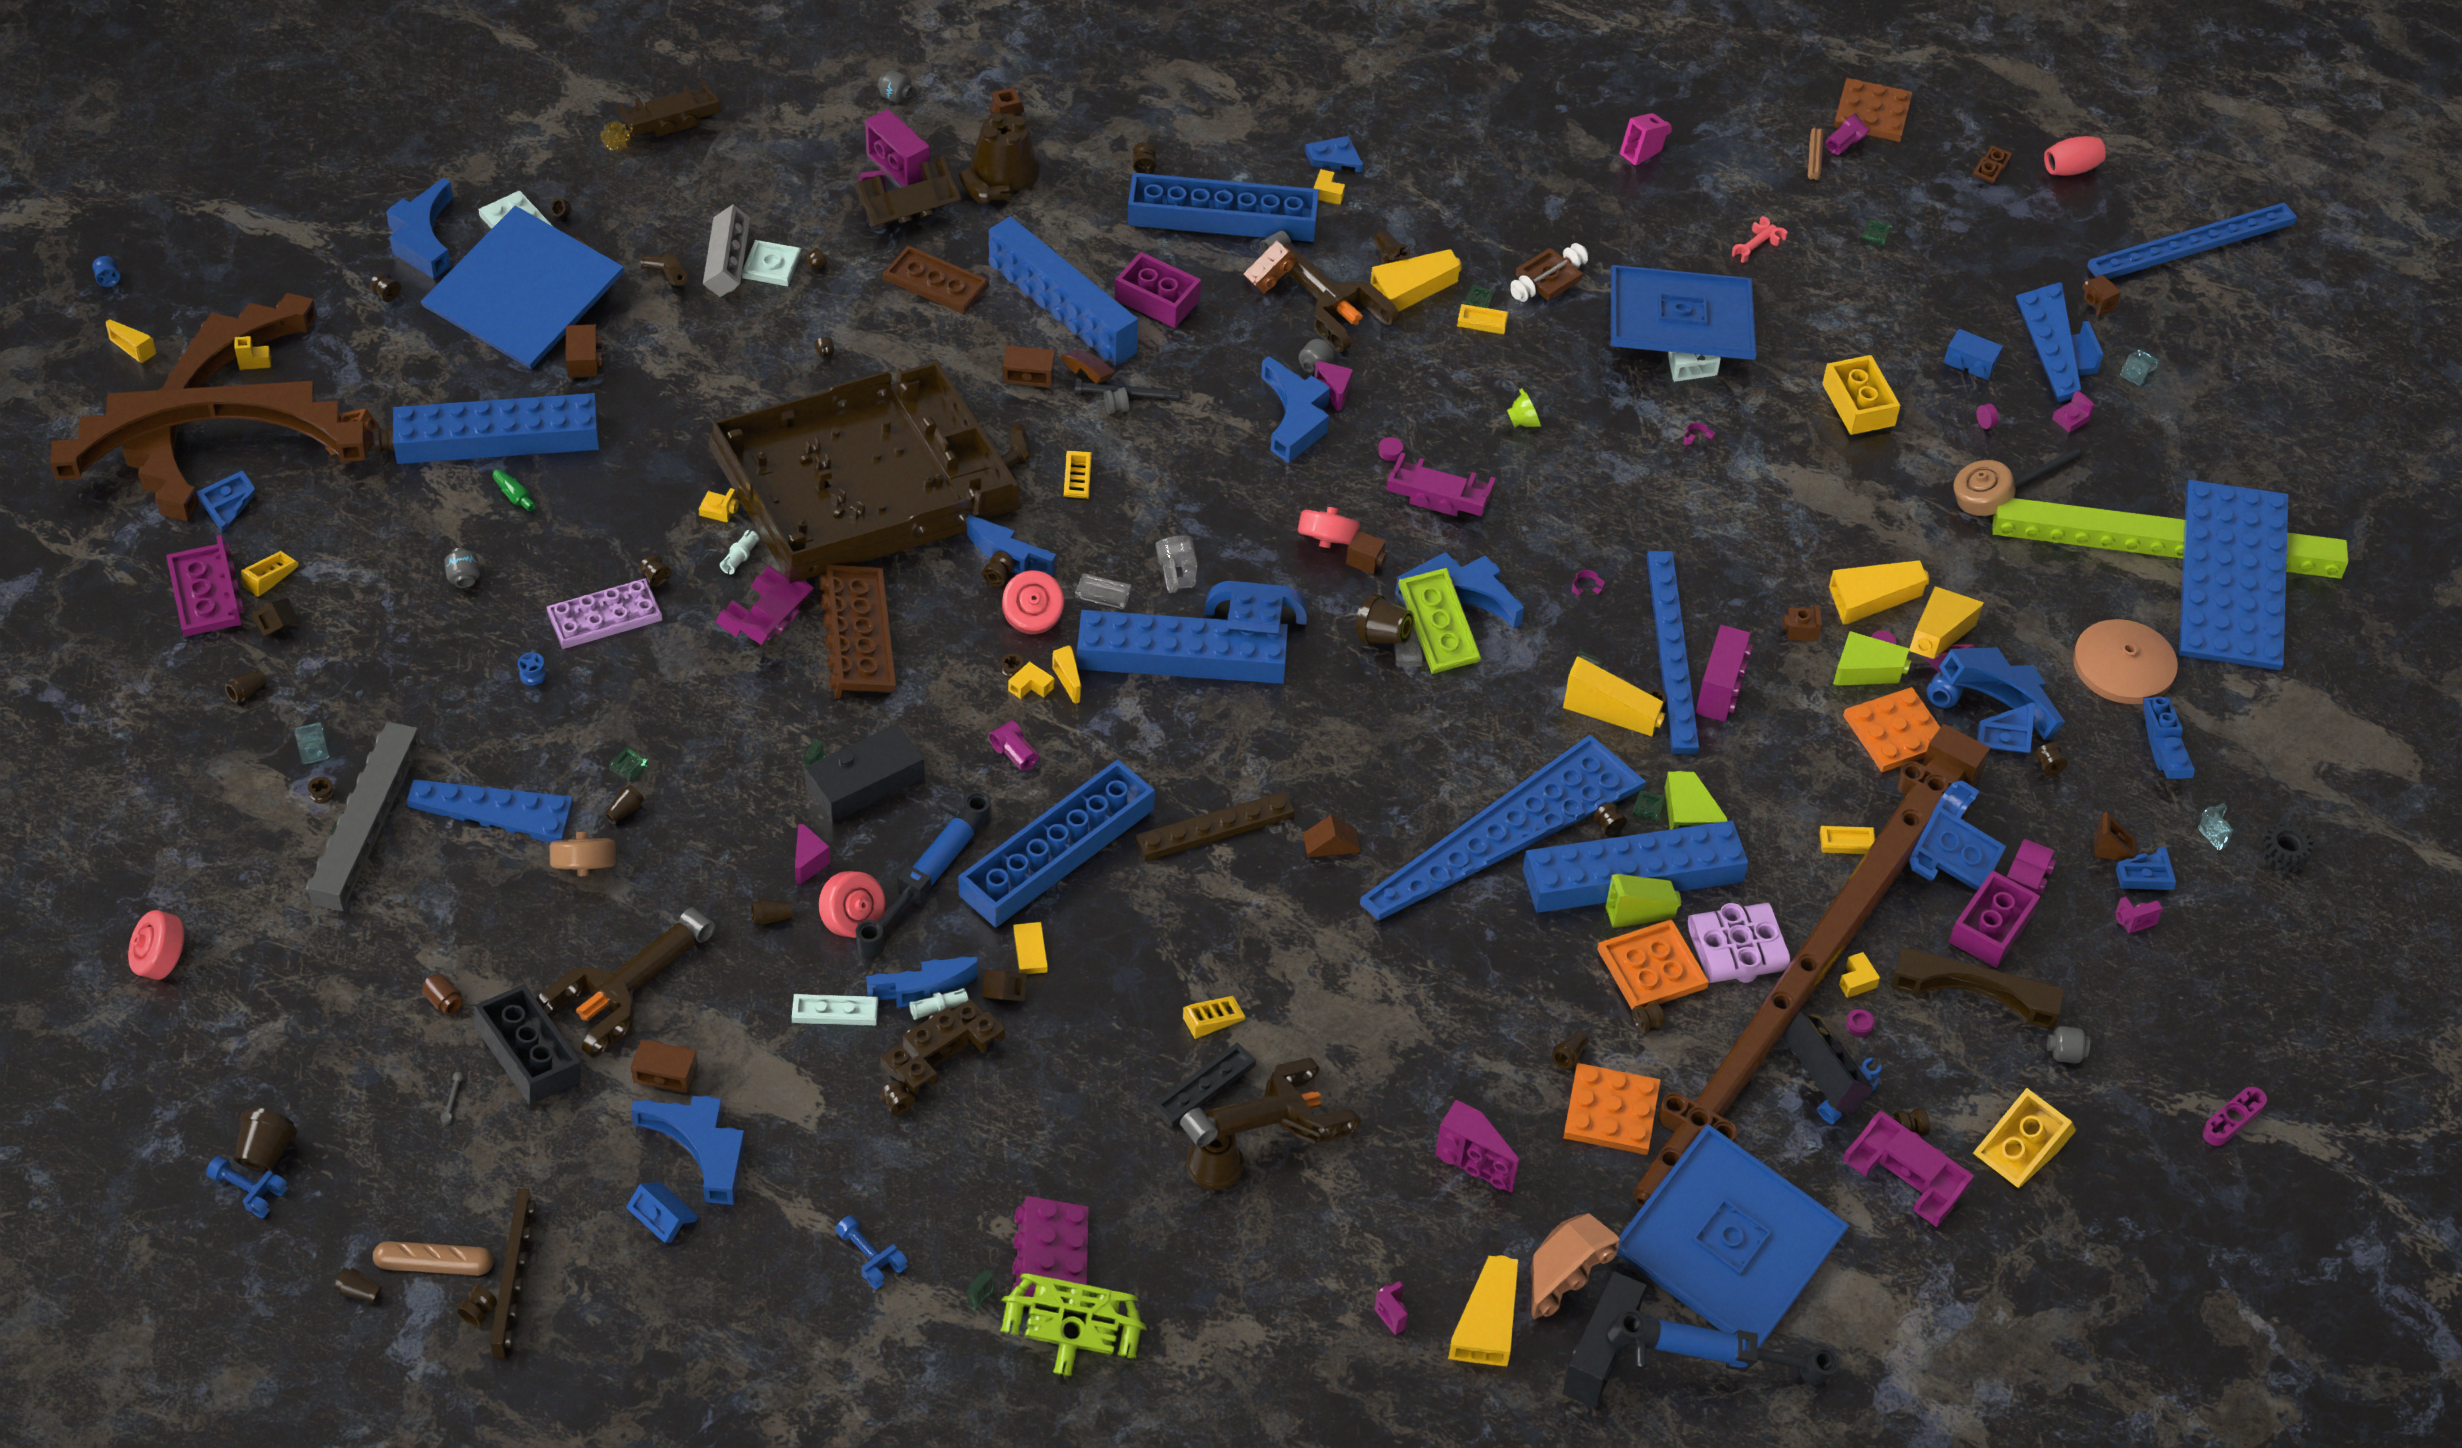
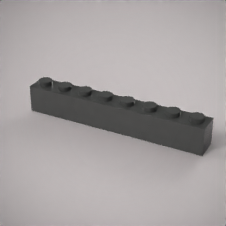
M387 722L383 731L378 733L376 746L373 752L370 751L367 756L366 767L357 777V786L354 792H351L347 798V807L344 813H341L338 817L337 828L334 834H331L327 840V849L324 855H321L317 861V870L314 876L310 877L307 882L306 891L309 893L312 905L344 911L420 748L421 742L418 728Z

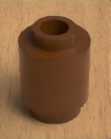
M433 974L424 981L422 994L439 1012L450 1015L461 1007L463 1003L461 992L443 974Z

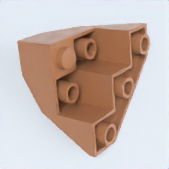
M1591 1214L1578 1215L1561 1222L1534 1253L1531 1265V1316L1533 1319L1543 1315L1545 1317L1555 1313L1560 1306L1562 1293L1570 1289L1577 1290L1583 1287L1588 1282L1591 1266L1600 1262L1603 1264L1607 1263L1616 1256L1620 1239Z

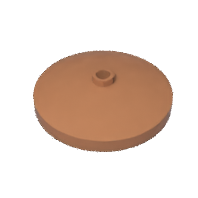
M2113 619L2093 624L2080 635L2073 653L2075 670L2084 684L2098 695L2124 704H2142L2144 698L2162 697L2171 688L2178 669L2175 652L2168 641L2150 627L2129 620Z

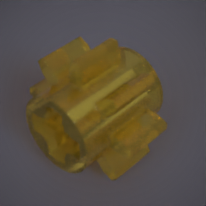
M617 121L604 125V131L600 132L601 141L605 143L606 148L608 147L611 150H621L627 146L626 141L630 140L629 130H626V125H622Z

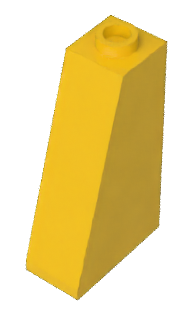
M1449 249L1372 267L1371 284L1391 301L1399 312L1457 283L1459 272L1461 271V262L1459 258L1455 257L1452 250Z
M1920 560L1833 570L1829 588L1841 621L1845 625L1923 596L1925 586L1929 583L1928 572L1923 569Z
M1935 586L1915 630L1909 651L1935 659L1977 625L1984 602Z
M1576 658L1569 674L1563 708L1651 737L1656 727L1661 728L1665 713L1661 712L1663 701L1583 658Z
M1502 1255L1488 1257L1451 1339L1448 1359L1508 1366L1518 1259H1510Z

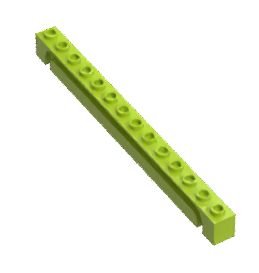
M2012 498L2007 503L1998 506L1996 514H1993V535L2183 559L2185 520ZM2287 533L2286 572L2342 578L2348 564L2347 540Z

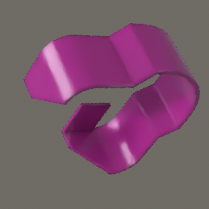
M1692 423L1686 429L1683 443L1685 445L1692 444L1696 436L1690 434L1688 437V432L1691 430L1705 432L1704 436L1710 438L1712 442L1715 432L1708 429L1707 425L1703 423Z
M1583 570L1576 574V579L1572 585L1573 593L1579 596L1583 592L1582 589L1576 588L1578 579L1582 577L1592 578L1596 580V584L1601 586V589L1595 587L1592 591L1597 594L1603 591L1605 582L1598 577L1596 572Z

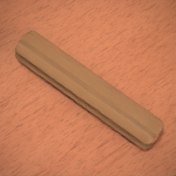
M1813 128L1810 134L1809 179L1818 180L1821 174L1823 130L1821 128Z

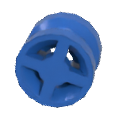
M102 256L93 262L92 267L95 279L100 286L110 287L119 282L120 273L114 258Z
M534 652L525 653L518 659L520 679L526 685H538L546 678L544 659L540 654Z

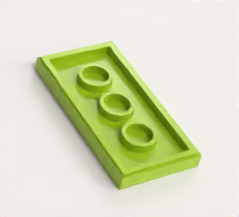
M1447 568L1400 579L1398 585L1407 609L1413 612L1414 628L1431 673L1434 674L1480 662V653Z

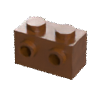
M596 324L566 326L568 378L598 377V367L602 366V352H598V349H602V335L597 334Z
M1006 345L1003 361L1004 384L1051 388L1055 368V350Z
M641 1039L631 1065L633 1083L688 1094L698 1068L696 1050H691L685 1046L677 1047L657 1040L648 1041Z

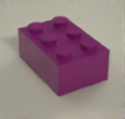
M889 109L866 119L867 155L901 187L924 181L919 164L930 161L931 149L928 143L920 139L913 129L908 128Z
M1140 252L1115 279L1116 301L1173 328H1176L1200 301L1201 279L1143 252Z
M1720 625L1703 678L1695 714L1726 722L1728 713H1734L1738 698L1733 696L1737 697L1740 694L1743 679L1739 677L1743 678L1746 674L1749 661L1744 659H1749L1753 644L1748 643L1750 632Z
M1992 870L1956 921L1949 943L1998 968L2033 917L2040 895Z

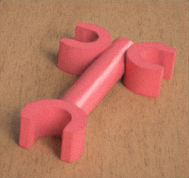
M1762 216L1760 223L1754 222L1752 231L1758 235L1745 245H1735L1732 250V256L1742 254L1741 262H1747L1750 252L1770 237L1771 244L1778 246L1780 238L1786 240L1788 232L1784 228H1776L1775 225H1770V220Z

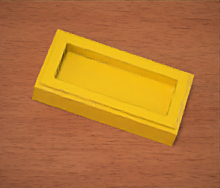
M1461 304L1457 327L1504 334L1508 312Z
M1821 826L1819 831L1822 853L1866 854L1875 841L1874 828Z
M1041 922L1014 925L1019 973H1046L1047 961Z

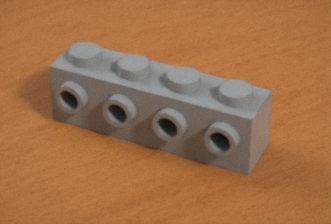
M731 205L713 218L703 285L719 297L735 290L741 281L750 217L735 205Z

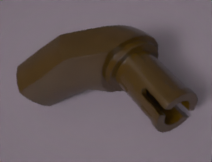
M972 167L958 174L966 191L979 204L988 205L990 201L1010 200V193H1000L1010 191L1009 185L989 187L978 178Z
M1386 229L1375 234L1373 242L1380 252L1379 257L1382 264L1401 261L1410 256V249L1404 251L1408 246L1400 244Z
M669 252L664 253L663 256L642 254L641 269L662 270L669 284L678 286L686 284L688 279L687 273L675 254Z
M1021 423L1010 426V451L1001 456L1008 469L1017 463L1025 464L1030 457L1028 435Z

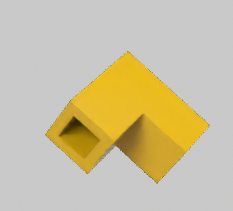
M1320 169L1314 189H1319L1318 200L1341 205L1345 185L1334 182V172Z
M251 336L235 337V352L240 370L271 368L269 346L253 347Z
M1028 662L1008 680V691L1020 699L1030 690L1044 698L1054 689V677L1031 662Z
M1864 952L1848 957L1846 969L1849 973L1842 975L1839 983L1845 996L1849 998L1877 988L1880 977Z

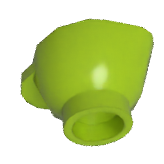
M1522 388L1519 389L1521 395L1514 401L1512 408L1507 409L1514 427L1519 425L1524 427H1541L1529 396Z

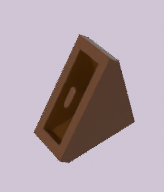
M2103 813L2094 835V857L2121 861L2135 858L2137 856L2136 838L2110 813Z
M1333 815L1328 816L1303 833L1307 858L1360 853L1356 828Z

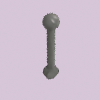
M460 1071L453 1074L454 1084L447 1108L440 1116L441 1122L445 1125L453 1121L451 1111L459 1084L464 1079V1074Z

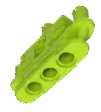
M1021 1274L1019 1277L1022 1279V1282L1019 1286H1016L1009 1296H1004L1001 1300L1006 1303L1000 1331L1008 1333L1012 1321L1010 1334L1019 1335L1023 1309L1028 1307V1316L1030 1318L1026 1321V1327L1028 1328L1025 1330L1023 1337L1059 1344L1055 1369L1053 1370V1373L1058 1375L1062 1374L1065 1363L1063 1376H1072L1077 1348L1111 1355L1114 1352L1112 1344L1116 1342L1114 1333L1118 1331V1326H1123L1117 1355L1125 1357L1129 1345L1127 1358H1136L1140 1331L1147 1330L1146 1325L1141 1322L1139 1312L1135 1307L1134 1302L1139 1301L1138 1297L1108 1289L1038 1275ZM1031 1284L1036 1286L1034 1297L1024 1296L1026 1294L1025 1291ZM1120 1303L1126 1304L1127 1317L1118 1314ZM1035 1306L1057 1310V1313L1035 1309ZM1067 1312L1085 1316L1084 1322L1077 1317H1068L1062 1321L1063 1313ZM1093 1317V1318H1098V1319L1113 1321V1323H1112V1324H1109V1323L1094 1321V1320H1091V1318ZM1066 1324H1073L1077 1327V1338L1069 1339L1064 1335L1063 1328Z

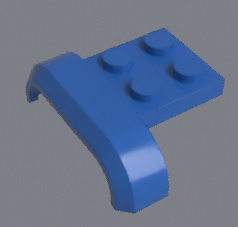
M1224 581L1212 587L1207 594L1204 615H1214L1215 608L1220 602L1230 600L1227 629L1279 634L1282 605L1290 607L1295 612L1297 624L1306 625L1307 601L1299 591L1291 587Z
M1964 781L1953 782L1938 801L1910 856L1912 871L1931 881L1938 872L1935 869L1937 866L1976 891L1979 890L1991 871H1994L2006 848L2002 843L1960 819L1970 803L1975 800L1979 790Z

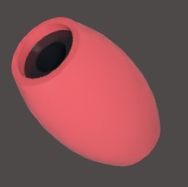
M2073 137L2058 142L2047 149L2044 161L2050 174L2062 176L2076 175L2089 171L2104 162L2106 150L2104 143L2098 137Z

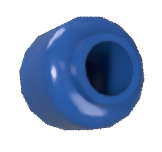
M1942 671L1935 674L1927 687L1928 699L1932 704L1943 709L1956 705L1964 692L1963 686H1951Z

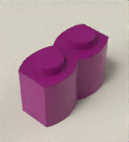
M2024 838L2006 878L2036 894H2042L2048 881L2044 876L2046 873L2051 875L2057 861L2052 858L2055 850Z

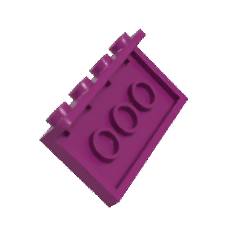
M221 535L216 536L218 544L166 555L184 637L241 625L239 614L244 613L241 598L236 599L235 595L240 594L237 579H231V576L236 575L233 560L227 561V558L232 557L229 542L223 543Z
M1031 1196L1026 1197L1022 1206H1018L1015 1212L1014 1220L1018 1224V1231L1015 1234L1013 1244L1014 1249H1017V1257L1014 1259L1012 1269L1013 1274L1016 1275V1282L1013 1285L1012 1291L1022 1282V1279L1019 1277L1021 1274H1032L1087 1285L1089 1207ZM1031 1284L1025 1291L1026 1294L1024 1296L1034 1297L1036 1286Z

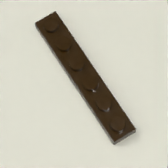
M1284 791L1136 834L1135 842L1144 861H1148L1294 818L1295 811Z
M525 1188L517 1189L490 1340L492 1355L496 1359H505L507 1347L512 1348L514 1331L511 1329L512 1321H517L518 1303H515L516 1295H521L523 1278L520 1277L521 1269H526L527 1251H524L525 1244H530L532 1227L529 1226L530 1218H535L536 1201L531 1199L530 1189Z

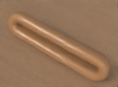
M385 1241L378 1244L373 1251L375 1265L385 1270L478 1276L488 1273L494 1265L492 1253L483 1247Z

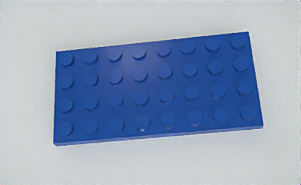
M2188 480L2185 500L2179 656L2275 670L2282 669L2284 662L2288 494Z

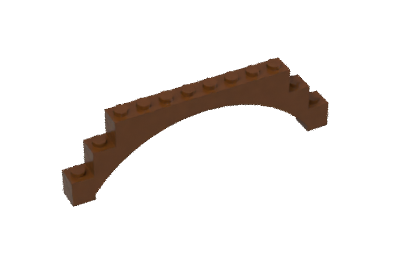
M286 293L282 301L277 303L276 309L249 302L245 310L240 312L238 319L211 312L207 320L202 323L196 337L190 341L186 352L180 356L177 366L169 373L167 381L159 390L201 388L215 372L237 357L235 337L251 336L252 345L256 347L281 336L300 331L307 333L317 318L314 299ZM179 424L149 432L123 444L122 452L127 466L139 468L138 475L141 479L143 490L156 493L155 502L157 503L160 515L188 522L198 507L199 501L195 487L187 484L175 462V441Z
M313 381L108 393L106 415L80 417L78 439L52 441L50 465L55 480L81 479L82 473L97 460L130 440L168 426L208 419L257 420L291 428L326 445L339 456L340 462L366 460V435L363 421L341 422L338 401L316 402Z

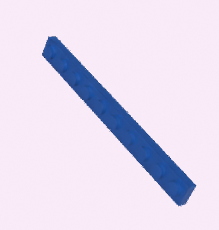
M2281 203L2089 260L2087 267L2095 277L2104 275L2107 279H2111L2293 225L2296 222L2297 216L2285 203Z
M1648 551L1647 565L1663 690L1666 695L1665 706L1671 753L1698 754L1699 743L1673 551Z

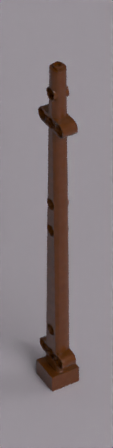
M1943 723L1928 745L1923 765L1914 761H1909L1902 765L1897 781V789L1905 795V798L1699 1097L1694 1102L1677 1092H1671L1664 1096L1659 1120L1663 1126L1674 1133L1633 1191L1635 1202L1639 1207H1643L1707 1123L1735 1143L1737 1128L1733 1123L1723 1118L1724 1114L1906 866L1944 792L1953 782L1964 781L1975 788L1981 780L1991 747ZM1969 806L1967 807V809L1965 810L1960 819H1964L1966 817Z

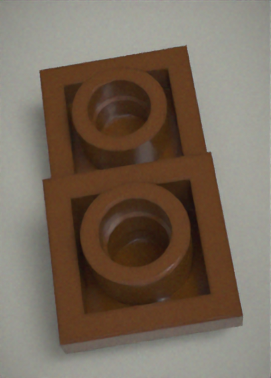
M1991 145L1985 157L1981 158L1974 170L1973 176L1994 184L2009 164L2012 153Z
M1076 349L1062 354L1060 357L1075 374L1085 372L1096 384L1111 379L1115 373L1105 362L1082 350Z

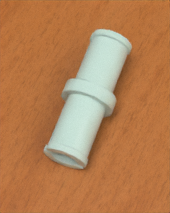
M747 530L738 543H734L730 547V553L720 563V568L725 573L733 574L740 563L748 559L750 551L760 540L758 534L754 531L750 533V530Z
M964 988L942 995L935 993L933 997L910 1002V1011L913 1019L916 1020L920 1017L932 1015L935 1012H941L947 1007L955 1009L968 1001V996Z

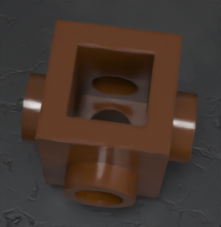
M1013 87L992 92V106L989 107L990 114L999 112L1001 114L1021 116V113L1024 112V105Z

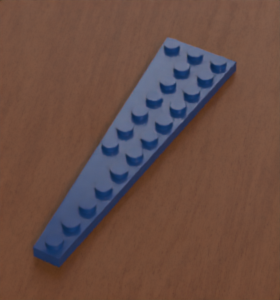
M1590 734L1361 897L1360 905L1379 921L1594 814L1604 804L1616 803L1644 789L1646 781Z

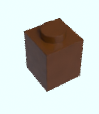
M1358 531L1348 546L1346 564L1374 575L1379 566L1382 567L1386 561V541Z

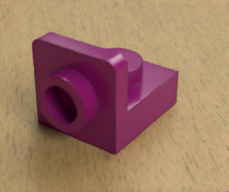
M2080 391L2074 393L2070 403L2054 412L2052 419L2070 433L2090 421L2094 403Z
M2123 897L2120 898L2115 913L2118 922L2125 927L2128 933H2133L2157 925L2163 908L2157 900L2150 903H2141L2134 908L2128 898Z
M1400 1281L1392 1286L1390 1284L1385 1285L1378 1291L1374 1308L1395 1335L1405 1330L1408 1315L1405 1306L1400 1302L1404 1287Z

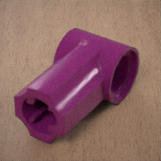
M1854 113L1825 141L1827 149L1832 154L1839 155L1852 143L1856 144L1870 129Z
M1011 720L989 733V740L993 748L1000 754L1004 752L1020 770L1027 771L1033 768L1034 764L1039 760V754L1024 739L1023 732L1015 721Z

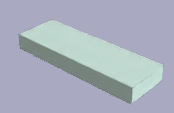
M794 994L792 1023L876 1026L878 997Z

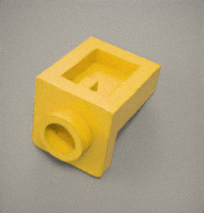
M730 488L726 496L708 491L699 507V515L728 523L732 513L735 514L739 507V500L736 499V490Z

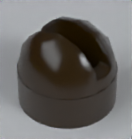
M556 198L551 203L550 210L553 216L565 218L571 213L572 207L567 200Z
M815 248L807 255V263L813 269L821 268L827 264V260L819 248Z
M823 337L814 342L815 352L819 357L824 358L825 355L831 357L834 353V343L831 338Z

